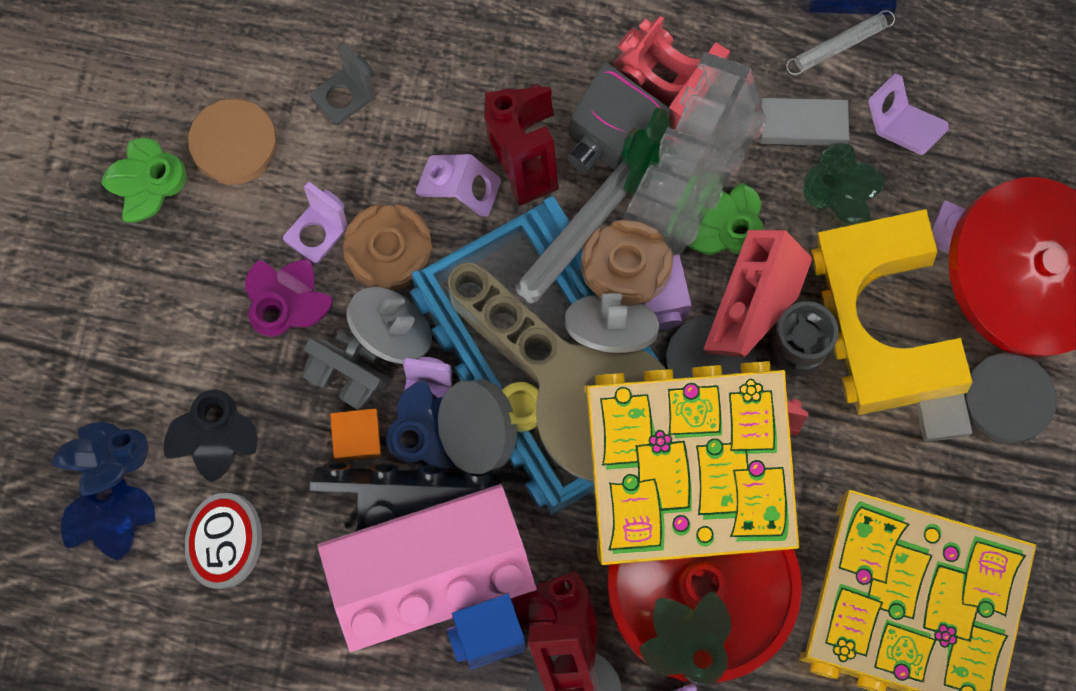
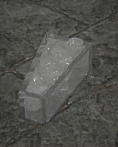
M704 52L698 64V68L704 72L696 88L687 86L680 101V104L685 106L676 129L667 127L660 141V162L658 166H648L623 217L624 220L641 222L656 229L664 237L663 242L668 246V249L671 248L673 255H681L685 247L695 241L699 233L700 223L709 209L712 210L717 206L722 195V188L731 174L738 172L744 160V153L753 139L756 140L761 136L766 124V116L764 115L752 68Z

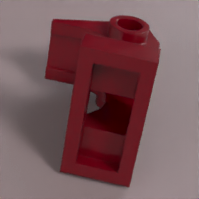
M532 84L530 88L525 89L506 88L500 91L485 92L484 119L488 142L510 180L512 194L519 206L559 189L554 139L548 128L544 126L528 134L525 133L527 128L535 123L554 116L550 86L541 87L539 84Z
M577 570L536 585L537 590L511 598L521 629H530L528 644L545 691H599V682L595 673L598 620L589 592ZM560 655L552 662L551 656Z

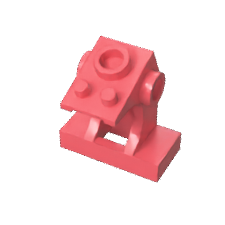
M660 16L652 22L645 18L639 24L641 28L639 31L633 27L619 42L617 48L622 52L616 58L613 65L621 74L636 85L669 105L668 108L671 109L669 118L670 130L679 135L724 73L730 50L715 42L705 58H689L671 46L674 40L670 33L662 28L663 17ZM658 62L678 74L672 84L652 72Z

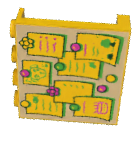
M770 361L741 363V373L722 374L721 365L692 367L693 377L673 378V369L643 371L644 381L625 382L624 373L595 375V385H584L588 402L598 527L597 553L601 565L799 548L785 370L771 371Z
M848 490L840 496L835 514L839 515V520L806 651L800 653L799 660L810 663L809 671L823 677L838 680L840 673L857 677L856 686L869 691H886L887 687L899 691H1004L1036 544L853 490Z

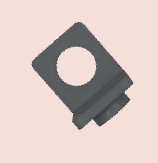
M344 42L338 46L343 69L311 92L312 100L334 125H340L375 99L371 79L374 77L372 68L361 55L356 56ZM335 88H345L351 92L352 100L344 108H334L327 102V96Z

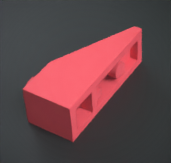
M748 230L703 349L707 354L745 357L779 320L783 312L799 297L813 258L786 230Z

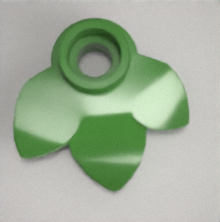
M138 138L129 141L127 145L128 158L118 160L110 165L101 180L102 185L109 192L125 197L122 220L126 223L140 222L152 217L160 210L164 198L179 193L186 183L187 175L183 162L171 153H164L160 144L149 138ZM166 169L164 176L159 178L160 174Z
M744 183L736 186L730 195L716 188H704L694 192L692 206L699 221L681 234V240L691 249L703 254L712 255L727 249L739 255L748 231L744 234H736L734 231L740 228L764 230L763 223L759 218L762 204L758 193Z

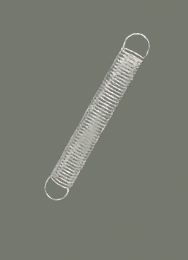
M882 12L796 56L795 62L799 58L803 66L801 72L886 29L885 27H889L887 26V21L886 26L884 21L882 27L881 22L879 24L877 16Z

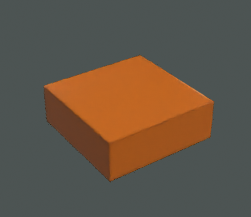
M377 409L330 413L335 462L382 457Z

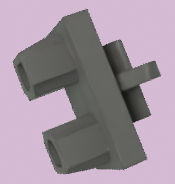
M343 329L338 332L335 341L347 347L346 350L325 338H320L318 341L314 338H309L303 349L310 354L302 374L303 378L325 388L329 386L337 370L347 375L349 379L339 398L356 409L364 408L373 398L376 391L387 389L392 377L361 360V357H364L375 363L379 357L367 350L354 335Z

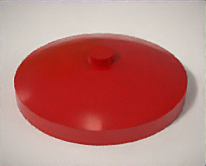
M1023 177L1004 182L985 191L962 213L951 238L949 275L957 303L975 330L986 340L1004 351L1021 354L1025 357L1041 358L1076 350V190L1054 180L1039 177Z
M794 549L609 564L607 594L611 614L618 631L630 649L641 660L658 672L677 680L696 684H714L731 681L749 674L769 661L780 650L793 630L801 605L802 582Z

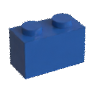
M509 593L452 613L455 626L446 629L457 662L467 659L470 670L525 651V639Z

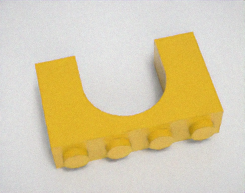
M919 210L818 232L817 248L810 250L811 257L813 258L812 264L816 276L824 275L827 290L821 291L822 305L834 315L838 325V339L833 350L836 360L844 359L848 376L841 377L847 404L855 402L857 414L863 415L916 404L920 401L967 393L973 381L961 338L914 348L890 347L878 342L866 332L859 321L856 311V302L859 295L876 279L895 273L933 266L937 255V247L927 210Z

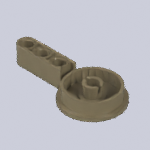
M475 263L460 264L453 269L448 279L451 306L539 388L536 401V424L540 438L551 457L574 476L594 482L588 402L584 385H595V375L624 373L625 382L644 381L643 371L665 370L664 366L642 349L627 353H611L595 350L583 344H569L554 333L483 267ZM468 282L476 283L482 289L477 296L471 298L463 297L457 290L461 285ZM499 313H508L514 317L516 322L510 328L499 329L491 323V319ZM542 344L550 351V355L544 360L535 361L527 357L525 350L530 345Z

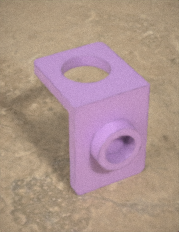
M895 73L868 101L877 135L917 154H925L949 130L947 121L909 105L903 78L899 74ZM894 91V102L891 108L883 113V102L888 94Z
M471 154L432 155L427 160L416 188V194L420 197H456L480 216L487 217L490 214L499 190L501 178ZM478 175L484 179L486 184L485 196L480 201L474 197L472 192V183Z
M307 182L304 190L310 206L284 234L283 240L304 258L309 259L312 264L317 265L345 234L348 224L343 210L345 206L341 200L330 191H321L312 183ZM309 225L321 226L326 232L324 242L317 247L305 246L300 241L302 230Z
M431 357L404 358L403 367L407 379L405 390L411 385L424 380L428 384L432 395L439 398L444 397L448 389L452 387L453 378L450 365Z

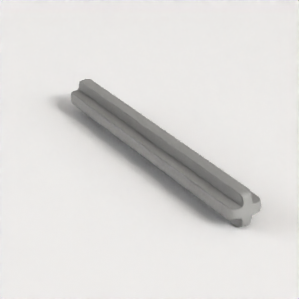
M624 160L521 278L520 283L516 286L518 296L524 297L528 303L537 302L580 251L593 232L601 226L628 192L625 190L624 184L631 168L624 163Z

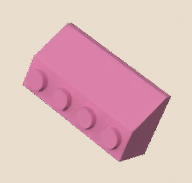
M502 484L317 544L334 608L349 652L453 618V612L508 593L510 598L537 590Z

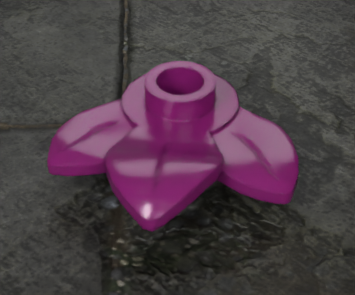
M306 258L290 263L278 272H275L266 262L258 260L249 270L245 280V290L252 301L248 311V318L251 326L257 333L266 337H276L285 333L290 327H311L327 315L333 300L332 297L324 293L313 292L315 275L309 259ZM270 310L280 312L279 318L273 322L264 320L265 314Z

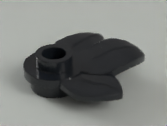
M208 390L197 396L191 405L189 413L181 415L172 421L164 440V455L167 459L192 455L198 471L206 480L212 483L220 479L229 470L233 463L234 453L242 455L256 453L257 431L250 419L238 413L236 403L230 395L221 390ZM214 407L222 408V416L218 420L209 421L207 419L210 409Z

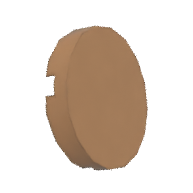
M241 99L220 100L205 107L193 120L188 133L189 152L199 171L205 176L208 175L210 178L216 179L217 182L226 185L243 184L261 176L266 171L269 162L272 160V157H275L277 151V134L268 114L255 103Z
M397 204L395 206L372 205L354 217L347 226L344 235L343 252L346 265L354 278L368 288L380 287L392 291L404 289L413 284L412 272L416 270L419 272L429 266L432 255L429 229L420 215L406 206Z
M628 220L615 221L611 223L610 227H605L602 230L600 227L595 230L583 245L581 272L586 285L600 298L602 294L621 293V305L633 306L647 303L660 295L671 279L673 266L671 248L668 249V246L663 242L664 237L656 229L644 223Z

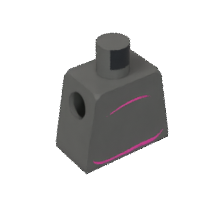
M605 62L570 118L569 136L577 144L568 153L567 159L574 168L582 173H587L598 159L615 170L623 161L622 150L628 133L637 127L646 129L657 107L664 109L669 118L671 109Z

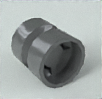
M803 301L791 305L783 312L768 342V353L772 363L779 370H785V373L790 376L802 377L815 372L830 354L838 339V325L834 315L826 307L816 302Z

